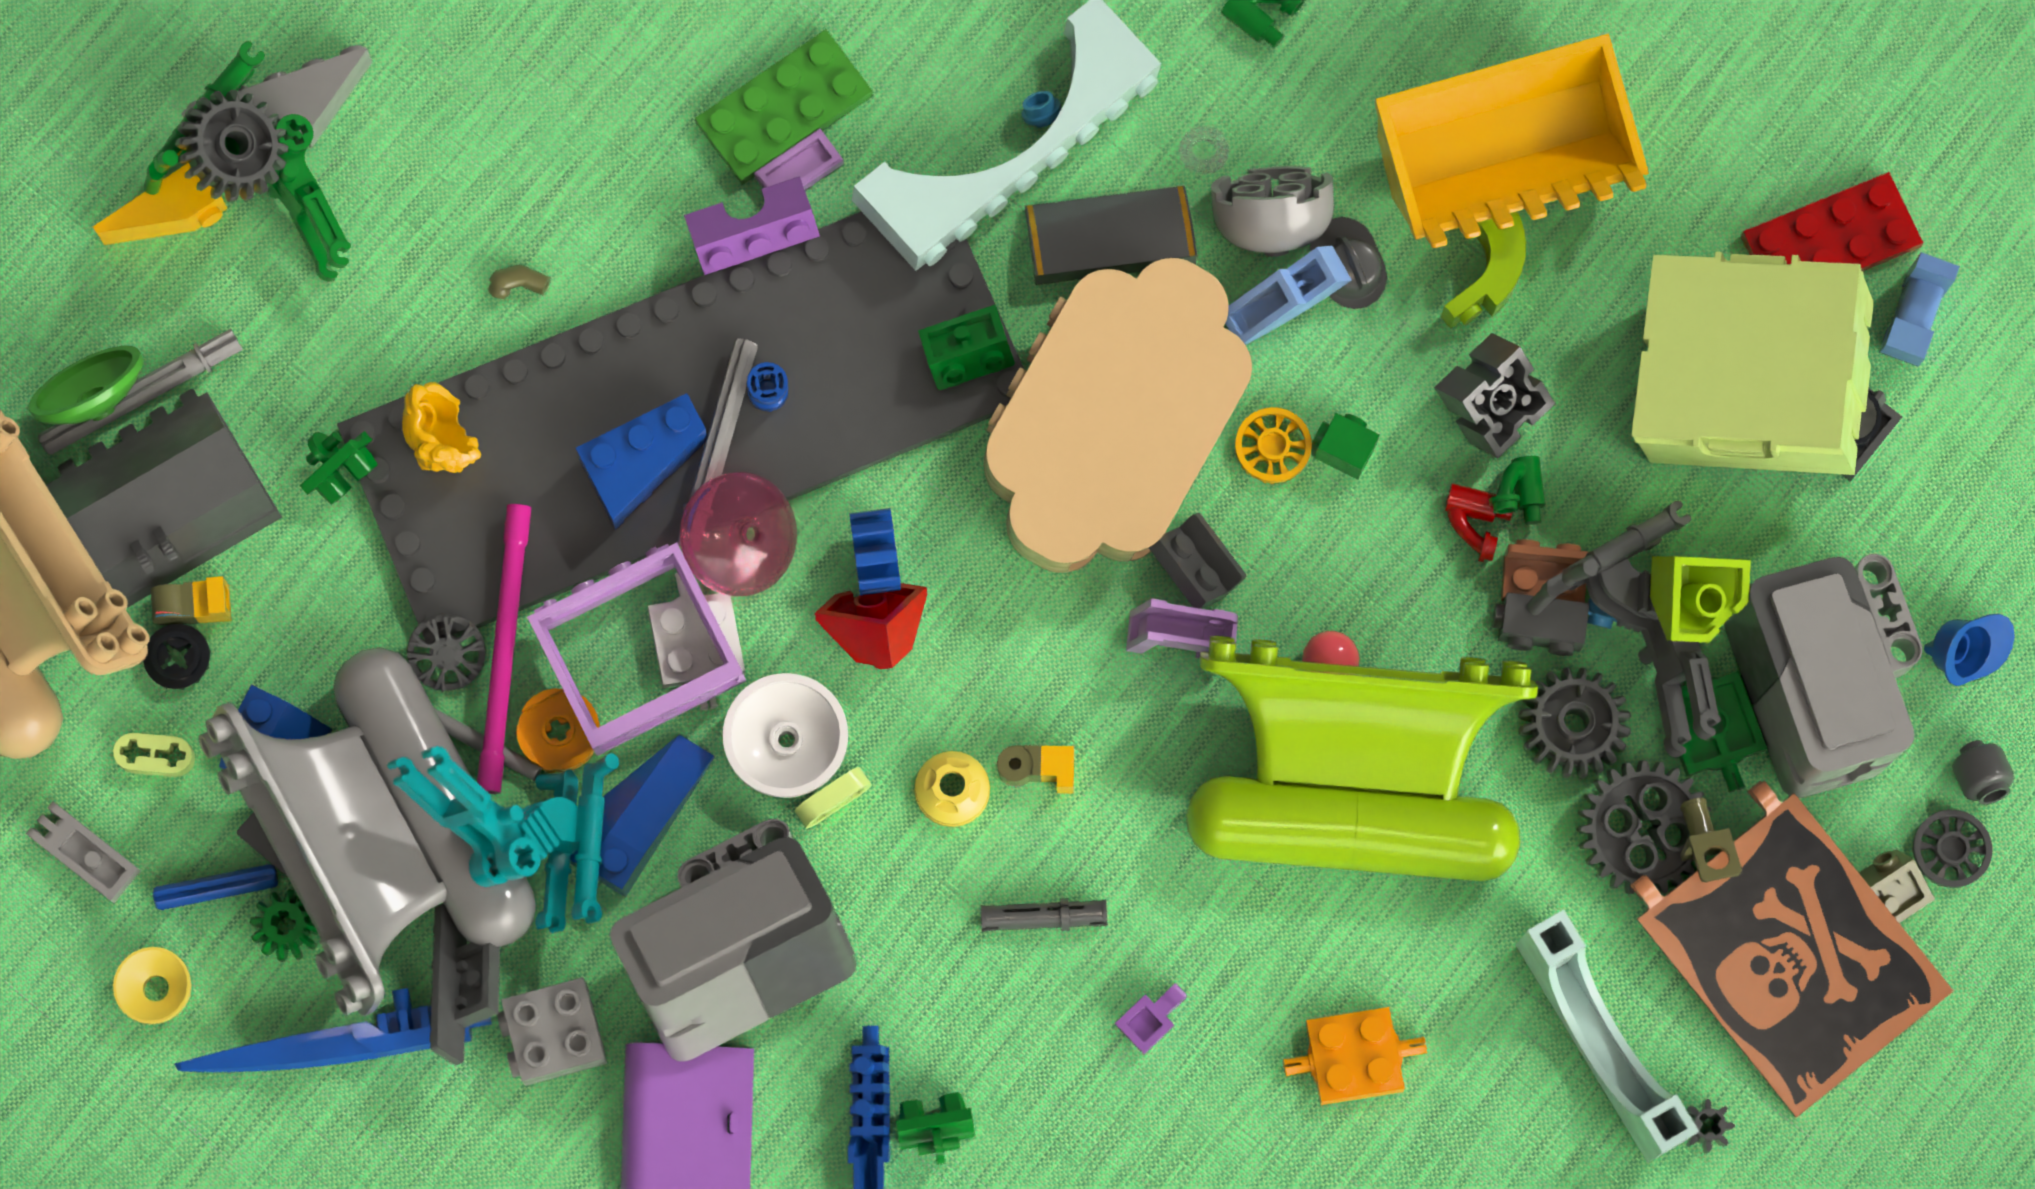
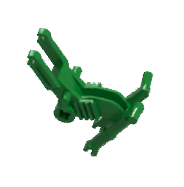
M250 41L244 42L239 48L237 55L214 83L207 84L204 88L207 91L202 97L210 100V95L216 91H220L224 97H226L227 92L230 90L238 91L242 85L249 82L254 74V69L263 61L265 53L259 51L255 57L248 56L247 52L250 51L252 43ZM289 114L284 116L274 126L275 129L282 128L286 130V135L279 138L278 142L286 144L289 148L286 153L278 155L286 162V165L282 170H275L279 179L274 184L267 183L269 186L267 191L270 197L274 199L279 198L289 211L316 264L317 275L324 281H334L338 273L328 270L326 265L345 268L349 263V259L339 257L337 251L345 253L350 249L351 244L347 242L321 188L305 162V151L314 136L313 127L305 117L298 114ZM184 117L180 123L189 121ZM178 126L173 130L172 135L154 156L153 161L147 168L144 190L150 195H155L159 192L166 172L171 166L178 163L179 156L186 153V150L175 146L176 140L186 137L177 130ZM225 137L226 149L231 154L239 155L238 143L230 137Z

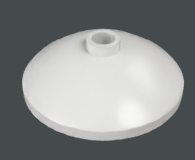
M791 673L774 674L754 681L734 699L724 721L723 745L731 768L746 785L768 796L780 798L797 797L817 790L837 772L847 750L848 726L840 703L825 686L803 675ZM785 734L792 735L795 739L793 745L782 747L779 744L781 736Z

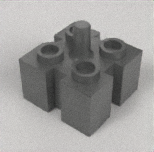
M1491 333L1469 354L1472 363L1466 369L1456 366L1434 388L1447 409L1461 416L1456 423L1468 442L1499 458L1521 437L1517 429L1524 422L1534 425L1556 403L1542 381L1529 375L1534 371V368L1521 347Z

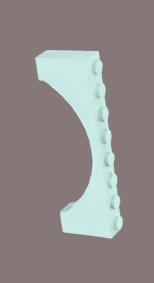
M1089 0L1066 20L1063 34L1070 41L1072 70L1070 89L1056 120L1046 133L1029 149L997 167L958 176L912 174L891 169L886 162H883L854 185L852 202L915 271L925 263L928 266H932L938 262L947 252L946 247L956 239L961 242L968 238L978 226L976 223L986 215L993 217L1007 205L1008 197L1017 190L1020 193L1027 191L1037 181L1038 173L1047 166L1050 169L1057 167L1068 156V149L1077 142L1080 145L1087 143L1098 132L1099 128L1097 126L1107 118L1110 121L1117 119L1128 108L1129 104L1127 102L1137 94L1140 97L1146 96L1158 84L1157 76L1161 63L1103 0Z

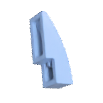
M1333 246L1316 247L1287 269L1277 270L1230 304L1225 324L1229 331L1236 334L1246 345L1310 309L1345 286L1352 279Z

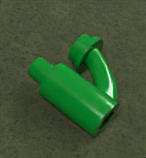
M1228 0L1221 14L1258 43L1264 39L1275 48L1282 41L1284 35L1273 27L1276 20L1260 9L1257 4H1280L1279 12L1282 14L1287 13L1292 17L1299 11L1306 0Z
M1522 456L1511 460V463L1502 475L1497 496L1489 499V505L1493 506V513L1507 514L1523 510L1526 525L1541 523L1540 508L1545 507L1546 504L1539 456Z

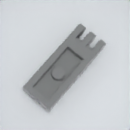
M52 801L47 808L52 814L60 817L59 820L54 824L44 815H41L37 822L48 829L49 832L43 837L38 830L30 828L26 834L112 903H115L141 870Z

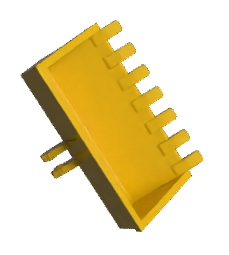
M1609 33L1376 98L1375 108L1378 115V142L1392 199L1409 224L1414 238L1417 240L1426 237L1432 248L1447 245V237L1444 232L1456 228L1460 229L1466 239L1481 235L1477 222L1492 219L1498 229L1512 227L1514 221L1510 213L1523 209L1526 210L1532 220L1544 218L1547 216L1544 204L1558 200L1567 211L1579 208L1580 200L1577 194L1592 191L1598 201L1613 198V191L1610 185L1622 181L1625 182L1632 192L1646 188V181L1643 176L1649 174Z

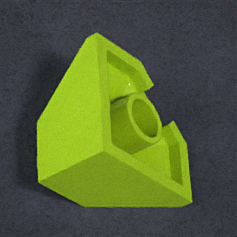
M1652 556L1650 599L1667 641L1709 643L1720 632L1719 628L1733 614H1738L1749 603L1751 560Z

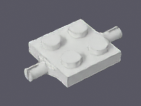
M678 573L675 574L679 597L671 602L648 605L663 689L684 685L724 665ZM730 591L704 595L743 674H745ZM716 697L709 700L710 709L718 707ZM707 701L700 704L701 710H708Z

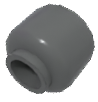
M1976 740L1964 745L1960 749L1961 755L1955 759L1952 767L1960 788L1967 799L1979 801L1982 805H1988L2005 798L2010 793L2009 787L2014 782L2015 777L2001 746L1994 743L1984 744L1982 740Z

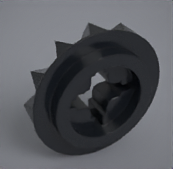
M171 624L160 628L149 638V643L147 644L148 654L143 660L144 667L150 678L165 689L184 690L194 683H199L200 678L209 669L211 651L204 636L195 628L185 624ZM168 644L179 652L184 649L188 651L184 655V659L187 662L186 665L188 666L186 670L176 663L168 666L167 663L172 659L169 655L170 651L166 648Z

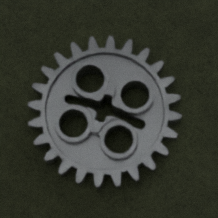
M1647 760L1638 761L1636 772L1630 762L1622 763V776L1616 770L1609 769L1606 773L1610 783L1607 784L1602 780H1595L1593 783L1599 792L1598 795H1584L1585 800L1592 806L1590 809L1578 810L1580 816L1588 819L1587 825L1576 828L1577 832L1588 834V840L1579 844V848L1591 849L1593 852L1585 861L1586 864H1601L1596 874L1598 878H1604L1612 874L1610 880L1611 888H1618L1625 881V893L1634 894L1635 892L1630 885L1642 875H1646L1658 889L1659 893H1668V880L1677 887L1683 882L1680 873L1691 876L1696 872L1690 864L1695 860L1682 861L1680 856L1690 836L1680 806L1685 801L1702 798L1704 793L1703 791L1694 793L1688 791L1694 781L1692 778H1686L1678 782L1680 773L1678 768H1672L1665 775L1664 762H1656L1651 772ZM1649 788L1655 789L1660 797L1659 805L1653 811L1649 810L1643 802L1644 793ZM1628 795L1631 798L1636 814L1627 806L1624 800L1625 796ZM1615 809L1619 810L1625 818V825L1619 832L1613 831L1608 824V817ZM1641 821L1651 822L1652 826L1647 829L1649 835H1639L1638 830L1642 827ZM1672 823L1681 832V839L1674 847L1669 845L1665 839L1666 828ZM1653 843L1665 854L1664 860L1659 859L1657 849ZM1636 845L1641 846L1646 853V861L1640 868H1636L1630 860V852Z

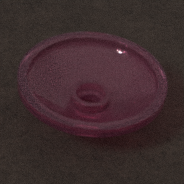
M727 473L710 479L692 495L682 516L680 542L683 555L692 573L701 583L713 591L724 595L749 596L768 589L784 575L795 553L797 526L788 500L774 484L763 477L751 473ZM749 527H752L755 532V537L752 541H749L746 536Z

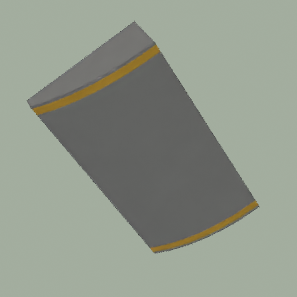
M1185 186L1025 206L1036 285L1079 280L1092 272L1103 269H1115L1125 273L1142 272L1151 263L1165 258L1184 259L1196 265L1197 250Z

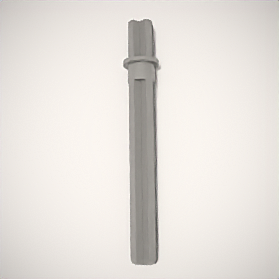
M229 329L200 346L194 343V349L139 378L128 395L114 407V412L108 417L99 421L89 420L79 424H56L38 435L43 449L49 455L54 454L203 371L212 372V366L243 350L235 334Z
M738 338L734 341L688 503L683 504L682 509L686 513L677 543L683 547L682 549L700 552L709 519H713L715 516V512L712 511L747 388V376L753 367L758 349L757 344L748 339Z

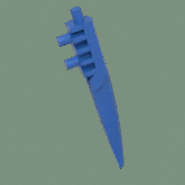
M409 988L392 991L395 1012L377 1014L376 1026L365 1021L241 1046L175 1063L174 1065L177 1070L182 1072L274 1071L344 1064L431 1049L429 1037L431 1033L432 1007L431 1005L412 1009ZM492 1017L466 1027L465 1042L472 1040V1028L492 1025Z
M862 1026V1046H852V1063H850V1072L852 1073L850 1093L852 1094L853 1105H850V1114L853 1116V1127H850L851 1138L848 1144V1164L853 1163V1189H884V1162H890L889 1047L879 1045V1026Z

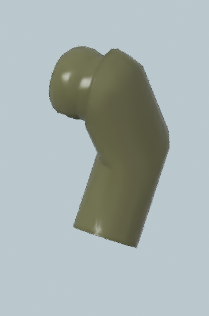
M514 265L496 270L489 279L491 284L488 291L495 298L505 299L510 295V289L521 286L543 296L549 287L551 277L523 265Z

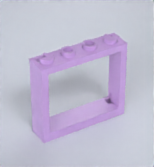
M677 542L670 546L667 543L659 548H656V546L646 552V558L634 564L627 561L609 570L608 577L596 583L593 580L580 583L571 590L572 595L558 602L556 599L544 601L543 606L535 609V613L527 617L597 756L746 682L745 676ZM675 568L724 665L597 728L549 630Z

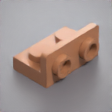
M1516 540L1515 544L1508 545L1504 553L1501 601H1503L1507 592L1535 596L1544 583L1562 573L1563 569L1586 557V554L1589 552L1581 551V546L1564 543L1556 545V548L1540 547V542L1535 540ZM1586 583L1574 590L1563 592L1555 599L1585 603Z

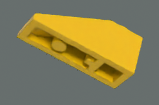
M187 163L163 179L157 194L150 195L146 191L94 225L93 229L104 245L195 231L201 226L207 228L215 224L222 217V212L227 210L228 207L222 196L217 199L211 198V186L206 187L202 191L197 190V183L201 180L197 175L190 179L185 178V173L191 169L190 164Z

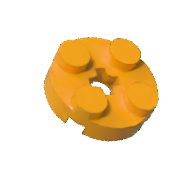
M552 688L544 690L526 702L521 711L522 714L518 721L516 735L522 752L530 762L541 767L547 773L564 772L568 769L575 770L592 757L594 750L563 689ZM582 696L596 727H600V721L594 707ZM556 720L561 725L566 723L570 725V729L566 731V738L561 741L556 737L550 739L547 736L552 731L551 723Z

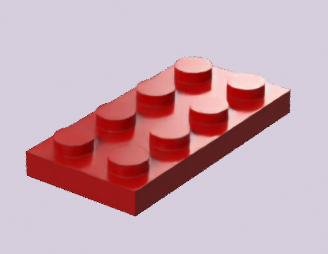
M1890 172L1744 230L1740 235L1749 255L1785 256L1787 264H1791L1792 255H1798L1801 261L1861 264V271L1919 249L1923 245L1919 232Z

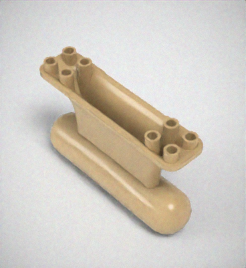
M0 409V756L20 759L32 758L50 747L60 732L63 721L59 699L38 666L61 652L71 650L79 664L89 673L94 675L110 674L134 667L146 658L149 634L142 626L134 624L126 611L128 606L126 597L120 591L112 589L109 582H106L31 463L29 454L18 438L20 434L19 426L11 418L5 417Z

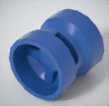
M764 362L757 364L751 369L747 376L750 402L755 408L768 412L777 410L785 404L789 390L788 379L785 371L779 365Z

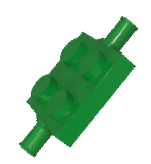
M1738 671L1722 677H1711L1717 711L1721 721L1711 727L1715 730L1716 734L1707 740L1699 738L1693 730L1694 718L1687 685L1682 688L1689 732L1692 737L1690 741L1681 745L1686 748V753L1679 757L1686 777L1706 770H1721L1729 793L1746 787L1737 764L1744 758L1764 752L1767 749Z

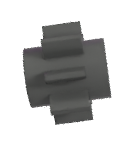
M1710 1099L1703 1101L1702 1111L1700 1112L1690 1105L1686 1110L1698 1130L1703 1125L1702 1121L1711 1118L1715 1124L1711 1128L1713 1133L1709 1132L1704 1135L1699 1130L1697 1134L1687 1141L1686 1145L1689 1147L1696 1142L1703 1144L1704 1154L1711 1152L1713 1141L1719 1146L1725 1147L1728 1141L1723 1134L1725 1131L1735 1127V1124L1731 1122L1726 1123L1723 1116L1728 1108L1724 1106L1719 1110L1711 1108Z

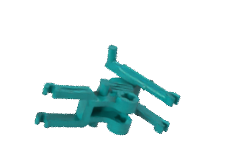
M441 746L428 748L421 753L423 759L434 758L435 765L430 766L427 769V773L455 797L452 800L417 770L409 758L400 757L388 762L387 768L389 770L398 768L401 772L400 776L393 779V784L400 787L441 826L451 829L472 847L474 853L469 859L468 867L471 878L477 885L486 888L503 884L508 880H517L531 876L537 872L540 860L545 859L548 854L544 869L546 871L543 911L537 914L535 925L538 930L549 927L550 933L563 931L566 926L565 911L568 876L572 872V869L569 868L570 854L578 850V854L575 855L577 870L574 905L571 910L572 919L585 918L587 924L601 920L602 908L597 901L599 866L602 865L600 853L605 798L602 797L604 776L619 766V759L615 754L609 753L597 762L584 766L581 796H579L578 806L579 780L575 773L568 769L558 774H539L535 780L536 787L539 790H554V798L537 802L521 808L519 805L504 808L492 801L491 795L450 758L447 750ZM488 858H490L493 861L492 865L487 860ZM490 868L492 869V871H493L495 874L492 875V874L489 872Z

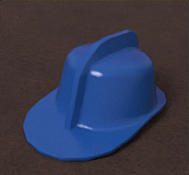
M1999 613L1989 614L1974 620L1955 619L1947 621L1940 627L1934 640L1925 644L1924 651L1932 656L1935 666L1945 672L1949 683L1955 686L1964 685L1995 672L2003 665L2013 648L2015 638L2014 627L2008 617Z

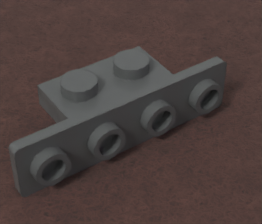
M440 904L435 907L433 926L432 1009L429 1039L431 1050L456 1066L464 1062L465 1028L499 1014L500 947H496L491 943L484 944L483 946L474 943L467 944V940L457 930L445 905Z

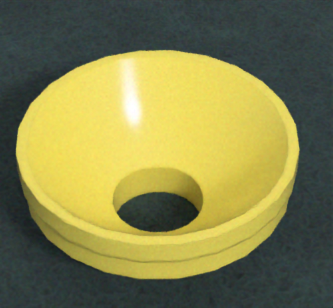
M948 751L939 753L924 763L916 777L914 791L917 804L928 819L942 826L958 827L974 821L984 811L990 796V783L985 769L976 759L962 752ZM956 773L964 779L965 787L961 794L952 797L945 795L941 791L940 781L946 774Z
M159 947L142 948L127 956L119 965L113 982L114 997L117 1005L131 1019L144 1024H159L173 1019L186 1006L192 988L190 973L182 959L173 952ZM154 977L165 978L169 985L167 995L160 1001H151L145 995V986Z

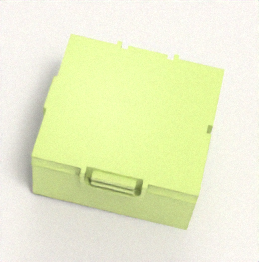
M1715 252V257L1653 255L1643 335L1648 351H1641L1631 437H1634L1635 443L1640 445L1649 462L1855 475L1857 445L1854 439H1859L1861 413L1866 412L1871 369L1868 359L1870 336L1867 327H1871L1874 304L1865 282L1863 271H1861V264L1801 261L1798 255H1792L1791 264H1787L1785 256L1731 254L1729 261L1724 258L1722 252Z

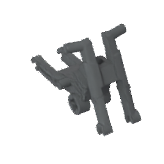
M1674 501L1665 507L1662 512L1639 525L1632 524L1628 526L1625 533L1587 553L1586 557L1563 569L1562 573L1544 583L1539 592L1527 603L1528 611L1532 615H1539L1558 595L1567 590H1574L1586 583L1588 593L1594 604L1617 620L1616 626H1624L1625 629L1642 632L1647 646L1639 651L1638 657L1643 664L1647 665L1653 662L1657 672L1655 686L1665 732L1664 748L1674 758H1678L1686 753V748L1681 745L1692 739L1682 695V682L1686 680L1695 734L1699 738L1707 740L1716 734L1715 730L1711 727L1721 721L1717 711L1708 659L1702 654L1699 642L1667 641L1650 599L1651 574L1646 570L1640 573L1634 569L1628 559L1639 552L1651 550L1662 541L1664 535L1673 530L1681 529L1691 521V516L1688 514L1683 517L1677 515L1676 511L1683 505L1681 501Z

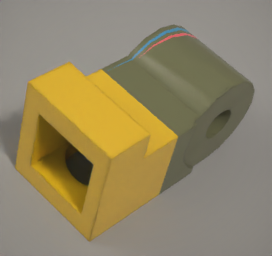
M223 576L208 577L205 581L165 584L151 588L152 621L155 624H197L232 621L230 587Z
M1015 745L1007 747L998 756L997 767L999 777L1008 786L1021 787L1029 782H1057V793L1074 794V746Z

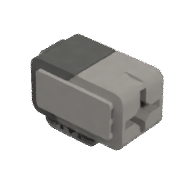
M1869 554L1863 557L1854 567L1845 558L1831 557L1762 576L1756 579L1753 584H1750L1749 603L1738 614H1733L1724 623L1748 696L1752 705H1754V713L1783 791L1789 796L1795 793L1798 798H1804L1879 775L1913 743L1914 729L1895 678L1906 674L1919 661L1922 655L1921 641L1890 560L1883 555ZM1863 570L1875 574L1878 584H1871L1866 581L1863 576ZM1891 647L1902 650L1905 654L1906 662L1895 659L1891 653Z
M779 819L763 821L687 860L679 868L677 875L681 885L680 889L621 918L613 925L610 931L611 942L666 1051L672 1059L677 1061L691 1060L769 1020V1018H773L847 980L853 975L857 965L853 948L828 894L801 845L793 839L787 824Z

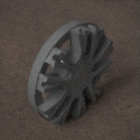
M452 613L436 614L419 623L410 636L407 648L408 662L419 681L423 682L424 685L441 691L455 690L470 684L480 673L486 654L485 642L479 629L467 618ZM444 621L446 634L439 636L437 622ZM453 622L466 627L460 637L456 638L451 635L450 631ZM426 627L435 635L433 642H426L419 637V634ZM474 635L476 641L463 647L461 642ZM414 646L430 648V653L414 652ZM467 651H479L477 663L467 661L463 654ZM429 659L432 662L431 667L422 672L416 662ZM460 662L471 671L467 676L457 667ZM435 667L442 669L437 681L430 678ZM448 670H453L457 675L458 681L445 683V673Z
M1943 810L1934 813L1919 826L1914 836L1912 851L1922 875L1932 883L1941 887L1960 888L1975 882L1985 873L1992 858V841L1985 826L1973 815L1960 810ZM1949 817H1955V831L1949 832ZM1939 820L1944 829L1943 835H1936L1928 826L1934 821ZM1965 821L1977 829L1970 837H1965L1961 834V827ZM1922 836L1936 840L1935 846L1921 841ZM1983 840L1984 845L1970 848V841ZM1921 850L1933 851L1935 858L1925 863ZM1970 853L1984 855L1980 867L1970 862L1968 859ZM1937 861L1944 864L1937 874L1931 871V868ZM1962 862L1971 873V876L1968 878L1959 866ZM1947 867L1954 868L1957 880L1944 879Z

